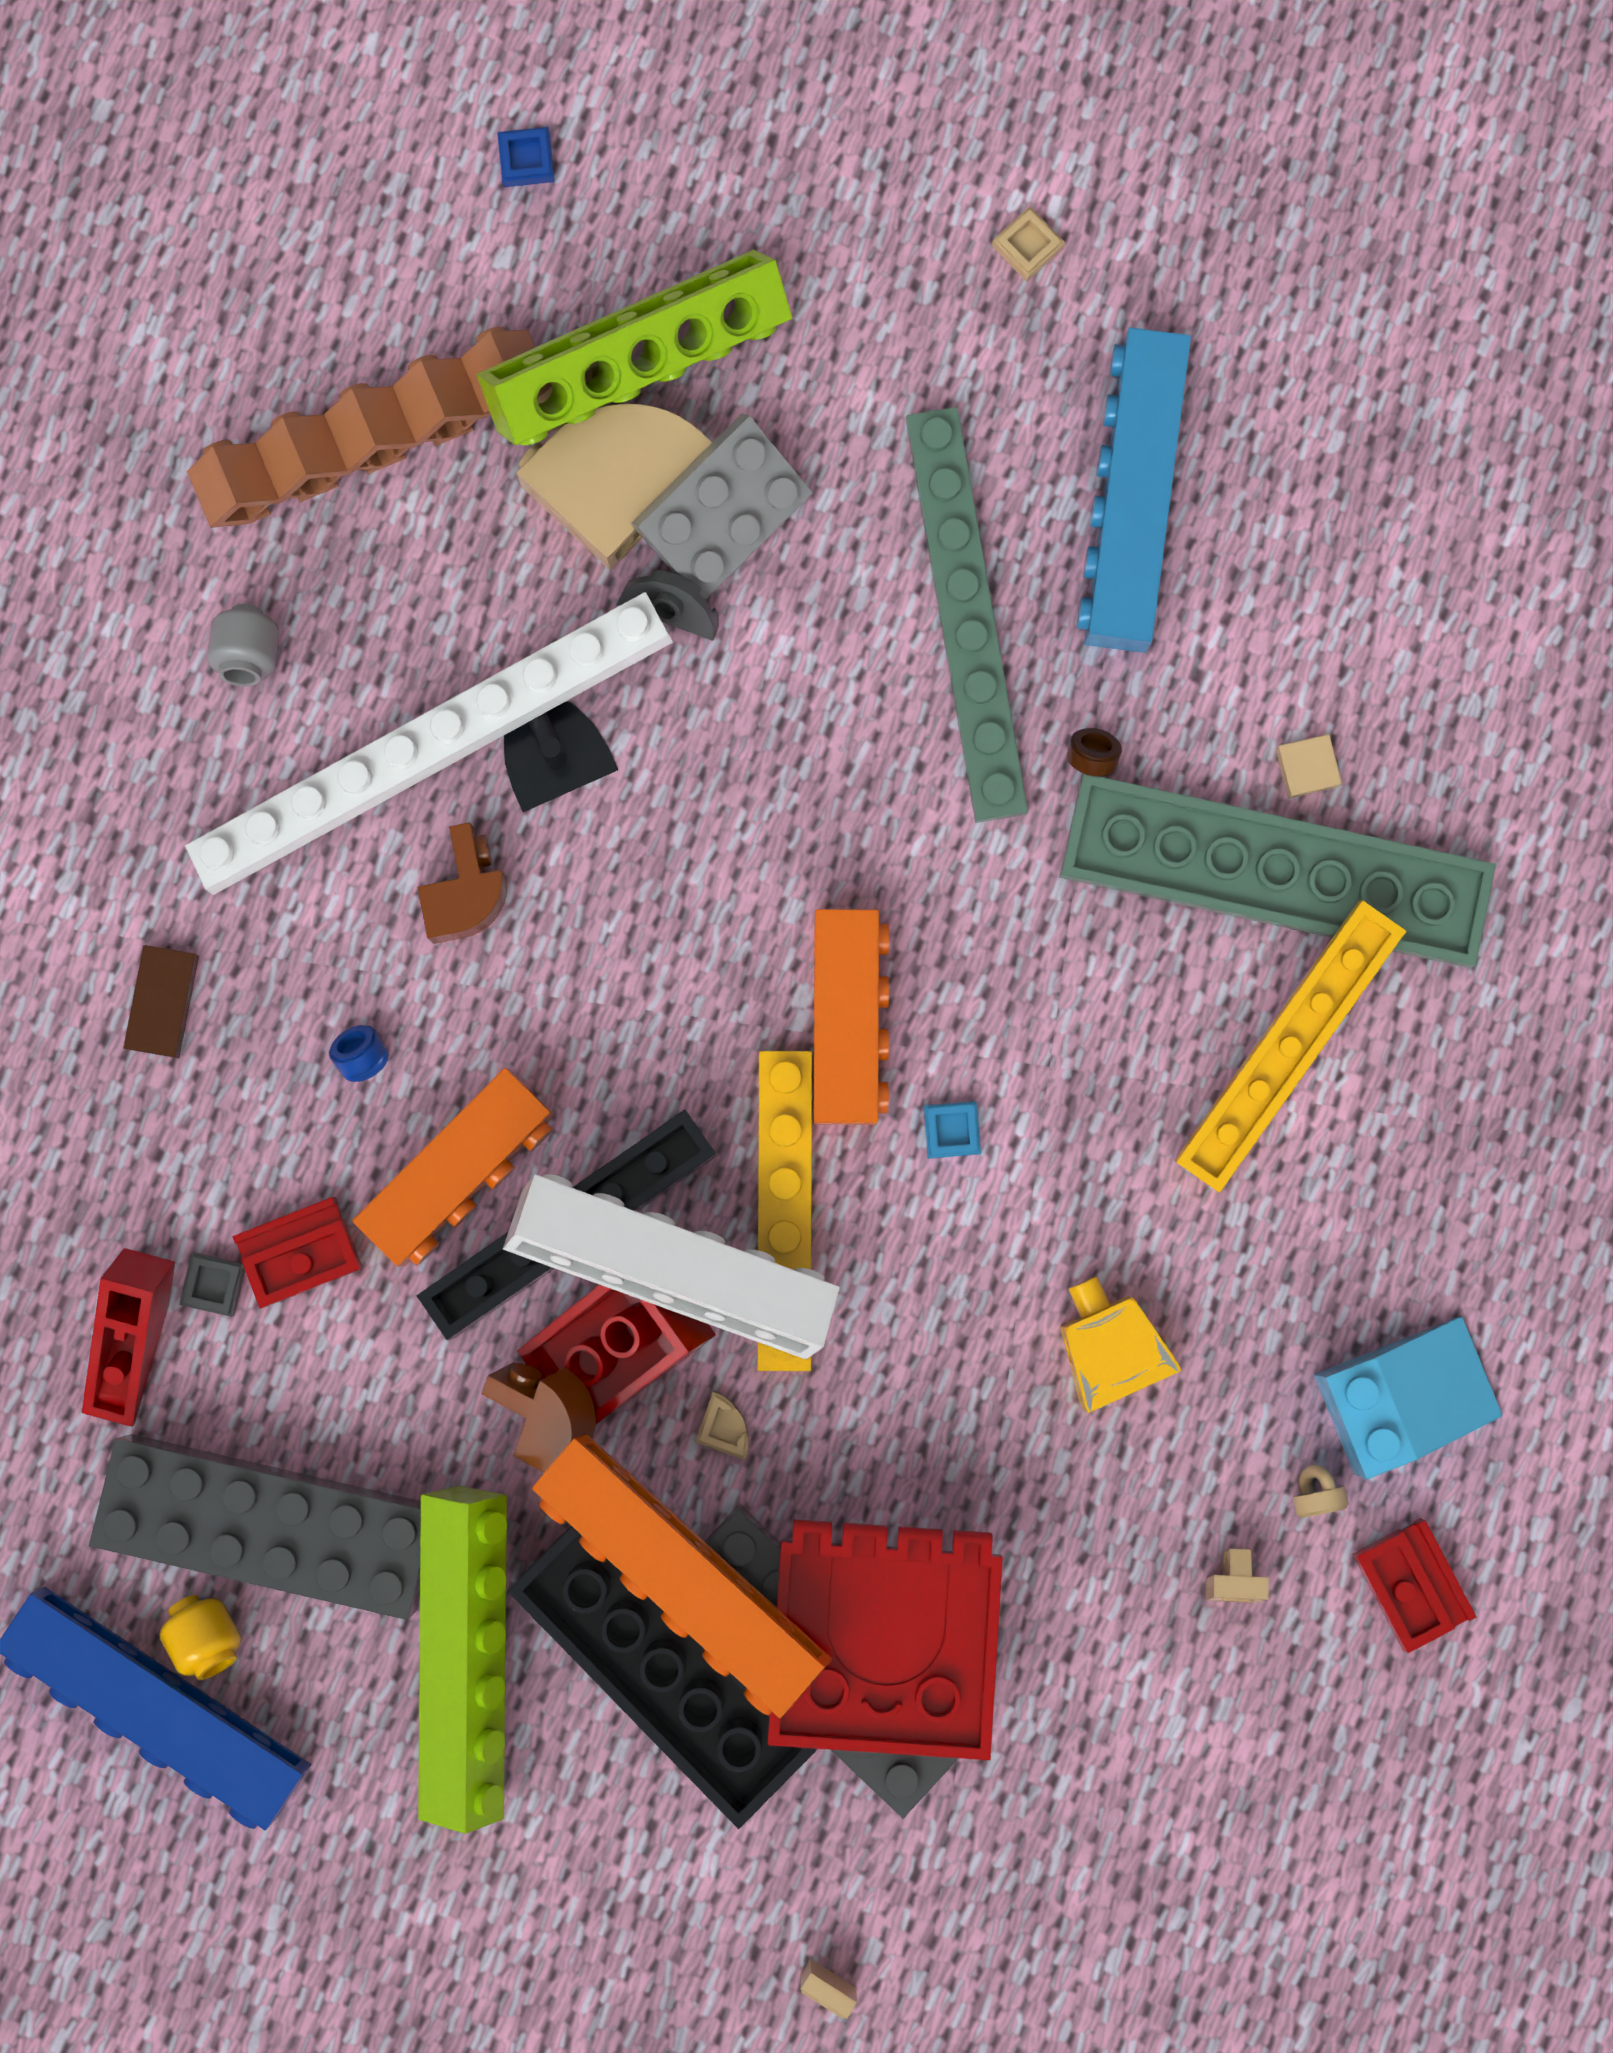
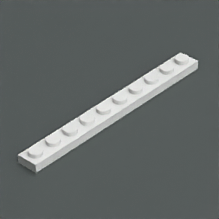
M647 593L640 594L185 845L205 890L212 895L217 894L673 643Z

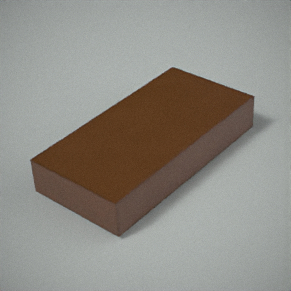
M143 945L123 1049L179 1059L199 955Z

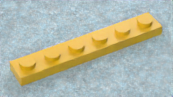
M1359 900L1174 1159L1177 1164L1220 1193L1406 933V930L1365 901Z
M759 1051L758 1250L770 1254L775 1258V1263L793 1270L796 1268L811 1269L812 1051ZM758 1342V1371H811V1357L803 1359Z

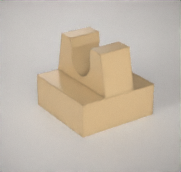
M1228 1549V1551H1223L1222 1575H1213L1206 1578V1601L1260 1603L1269 1600V1577H1252L1251 1550Z

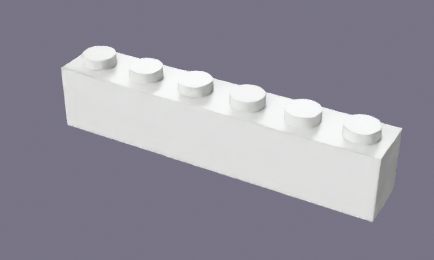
M534 1174L523 1188L503 1250L803 1359H808L824 1347L840 1288L825 1282V1277L814 1270L807 1268H796L793 1270L775 1263V1258L768 1253L753 1249L741 1251L725 1245V1240L717 1234L707 1231H696L694 1233L676 1227L675 1222L668 1216L655 1212L641 1214L625 1208L624 1203L614 1196L603 1193L587 1194L574 1189L573 1184L569 1180L552 1174H545L542 1177Z

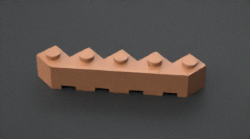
M501 326L487 329L476 337L477 343L461 358L437 359L435 355L422 356L408 365V372L393 386L369 387L366 383H359L344 389L339 395L340 400L324 415L301 416L299 412H288L276 417L271 422L272 427L256 443L232 444L230 440H221L208 445L202 451L203 456L187 473L210 528L250 524L271 515L268 508L269 505L281 503L289 498H298L299 502H303L339 487L337 480L341 476L353 473L355 470H366V473L370 474L406 459L404 453L409 448L418 446L423 442L433 441L434 445L438 446L474 431L472 424L478 419L491 415L476 374L535 348L529 330L506 331ZM545 384L540 389L538 397L551 388L552 384Z

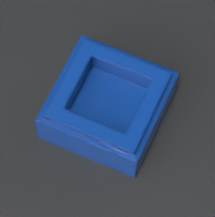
M549 127L497 132L504 187L555 182Z

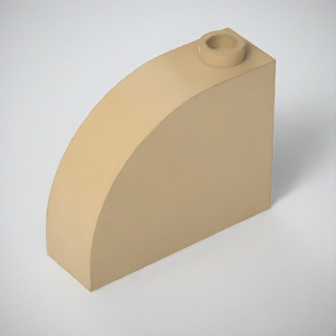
M616 404L594 409L595 414L591 418L576 424H566L544 445L540 443L533 445L519 462L520 469L516 472L521 487L610 571L643 538L631 523L712 443L700 430L685 419L654 406Z

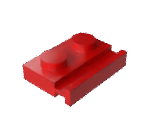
M330 1197L232 1236L234 1243L237 1244L240 1251L241 1261L259 1309L266 1308L363 1269L346 1222L338 1208L339 1204L336 1197Z
M1419 1518L1410 1526L1402 1530L1398 1529L1353 1553L1402 1650L1407 1654L1454 1630L1455 1626L1467 1620L1471 1621L1477 1618L1426 1520Z

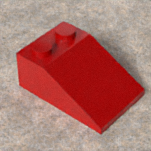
M598 1285L518 1349L517 1352L527 1365L541 1372L542 1378H546L564 1367L573 1372L583 1382L592 1397L597 1425L715 1337L716 1334L707 1323Z

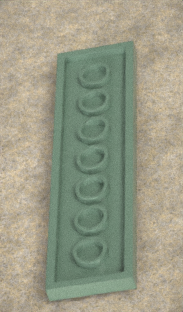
M1083 774L1080 780L1059 878L1329 938L1335 935L1357 902L1363 900L1406 930V933L1398 942L1393 952L1460 967L1473 968L1477 962L1496 864L1114 779Z

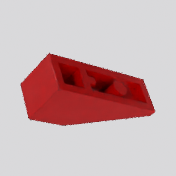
M123 1248L100 1278L82 1406L83 1414L130 1427L134 1426L169 1307L175 1261Z

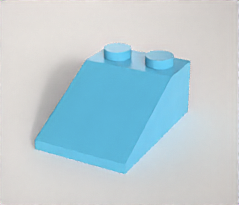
M1462 1316L1314 1374L1353 1474L1366 1480L1418 1460L1503 1416Z

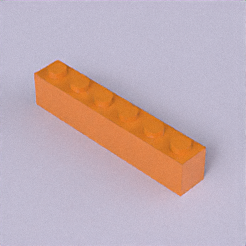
M588 1434L575 1437L531 1488L542 1498L538 1504L551 1519L559 1524H564L567 1521L582 1535L579 1543L591 1556L601 1562L608 1559L623 1573L620 1576L622 1584L636 1597L645 1600L648 1596L664 1611L661 1614L663 1622L680 1637L686 1638L690 1635L705 1649L702 1653L705 1661L719 1674L727 1677L731 1673L747 1688L744 1691L747 1700L763 1714L769 1715L773 1712L781 1719L831 1662L832 1658Z

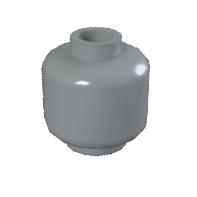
M238 604L233 606L232 609L220 612L211 622L207 652L209 665L219 674L221 680L228 684L242 687L257 685L261 679L267 678L276 668L279 642L278 626L271 618L264 615L260 608L249 604Z

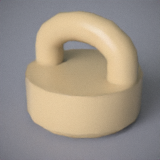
M1310 1465L1303 1469L1299 1477L1301 1495L1293 1496L1297 1516L1304 1518L1347 1508L1349 1502L1345 1486L1335 1487L1334 1479L1325 1467ZM1314 1478L1320 1481L1322 1490L1314 1492L1312 1483Z

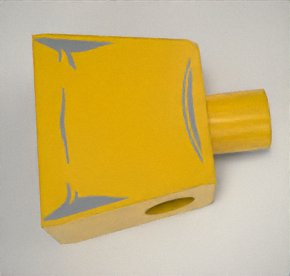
M1098 1276L1068 1288L1080 1317L1060 1326L1078 1399L1085 1412L1090 1413L1181 1371L1178 1362L1133 1297L1126 1296L1109 1303Z

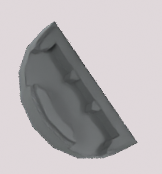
M655 570L651 576L630 579L616 604L620 606L646 592L663 623L711 641L714 640L719 627L718 612L715 607L711 610L709 603L699 594L701 588L691 580L672 572Z

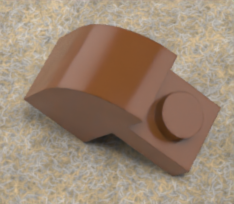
M470 822L449 826L459 878L417 887L427 939L433 944L462 939L480 933L495 921L505 904L507 877L502 870L484 873L483 867L492 865L486 835L477 836L476 829Z
M513 1362L487 1376L481 1394L526 1418L513 1454L519 1460L545 1473L575 1437L588 1434L593 1439L596 1427V1413L592 1397L583 1382L567 1368L564 1367L546 1378H542V1374L538 1369L527 1364Z

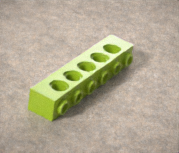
M753 249L476 375L497 432L514 445H531L545 439L548 436V431L564 423L576 424L591 418L595 414L594 409L605 404L625 402L637 397L641 393L640 388L653 382L677 379L686 373V367L701 360L712 361L723 358L732 351L731 347L747 339L759 340L766 338L776 332V326L793 318L776 259ZM734 299V311L730 317L724 320V309ZM689 319V331L683 339L678 341L679 328ZM644 340L642 355L632 362L633 348L637 343ZM598 361L599 367L596 376L591 381L585 383L587 368L592 363ZM552 383L550 397L545 402L538 404L537 397L540 389L545 384Z

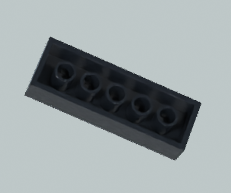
M570 1526L511 1585L507 1592L739 1830L817 1749L768 1745L769 1715H765L757 1710L744 1695V1691L747 1688L731 1673L726 1677L715 1671L702 1656L705 1649L690 1635L683 1638L674 1633L661 1619V1614L664 1611L648 1596L645 1600H642L632 1594L620 1581V1576L623 1573L608 1559L601 1562L591 1556L579 1543L582 1535Z

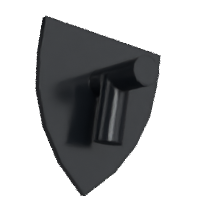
M568 701L504 735L505 766L512 789L523 812L618 771L611 752L596 726L575 705Z

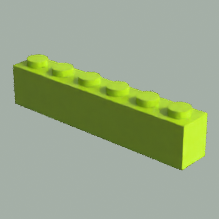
M455 1486L421 1494L418 1820L467 1834L504 1819L507 1495L465 1486Z

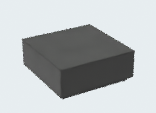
M192 1253L179 1305L233 1317L245 1274L243 1264L204 1254Z

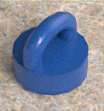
M366 1025L355 1026L345 1030L337 1036L329 1050V1057L337 1070L346 1080L351 1082H361L372 1078L384 1068L389 1057L387 1048L377 1031L373 1027Z

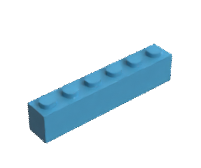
M1129 327L1123 345L1114 344L1109 376L1118 377L1116 395H1107L1103 417V426L1112 427L1110 446L1101 445L1096 472L1097 477H1105L1103 496H1094L1090 517V527L1099 528L1097 547L1088 546L1083 571V578L1092 579L1090 598L1081 597L1077 617V629L1086 630L1084 645L1146 653L1152 643L1191 335Z

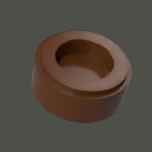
M1085 728L1076 731L1071 736L1066 756L1069 764L1077 771L1090 776H1106L1116 770L1122 746L1107 731L1097 728Z

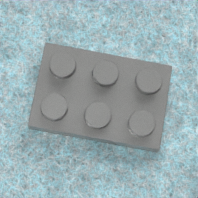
M742 413L631 525L673 573L680 574L696 583L701 588L699 594L706 600L812 494V491L749 415Z

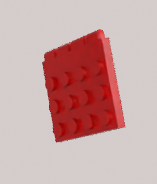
M794 1519L792 1540H781L777 1608L825 1651L832 1660L781 1719L773 1712L770 1713L768 1745L991 1760L1003 1562L1001 1554H992L993 1534L990 1532L953 1530L952 1551H943V1529L898 1526L897 1547H887L888 1526L843 1523L842 1544L831 1543L832 1522Z

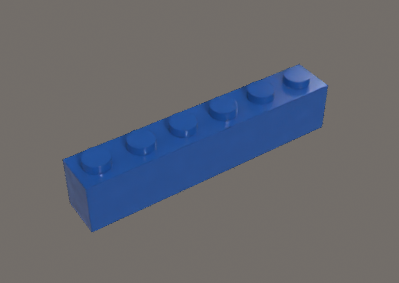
M46 1587L30 1593L0 1639V1654L6 1657L4 1664L11 1671L25 1678L36 1677L51 1687L49 1694L56 1701L69 1708L81 1707L96 1717L93 1722L102 1732L114 1738L126 1737L140 1747L138 1752L147 1762L159 1768L169 1766L185 1777L183 1782L192 1792L207 1799L214 1796L230 1807L229 1814L232 1818L248 1828L255 1829L259 1826L266 1831L276 1820L312 1765Z

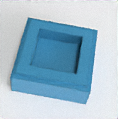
M977 1101L923 1106L928 1159L981 1154Z

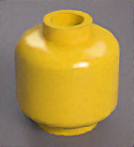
M190 1595L169 1608L170 1618L162 1626L159 1636L172 1663L181 1675L196 1676L199 1681L206 1680L226 1670L236 1661L237 1656L235 1652L241 1644V1634L227 1608L219 1599L207 1598L200 1600L198 1595Z

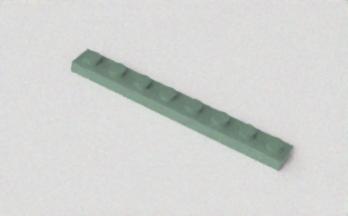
M958 407L906 415V425L975 823L1027 815L1028 808Z

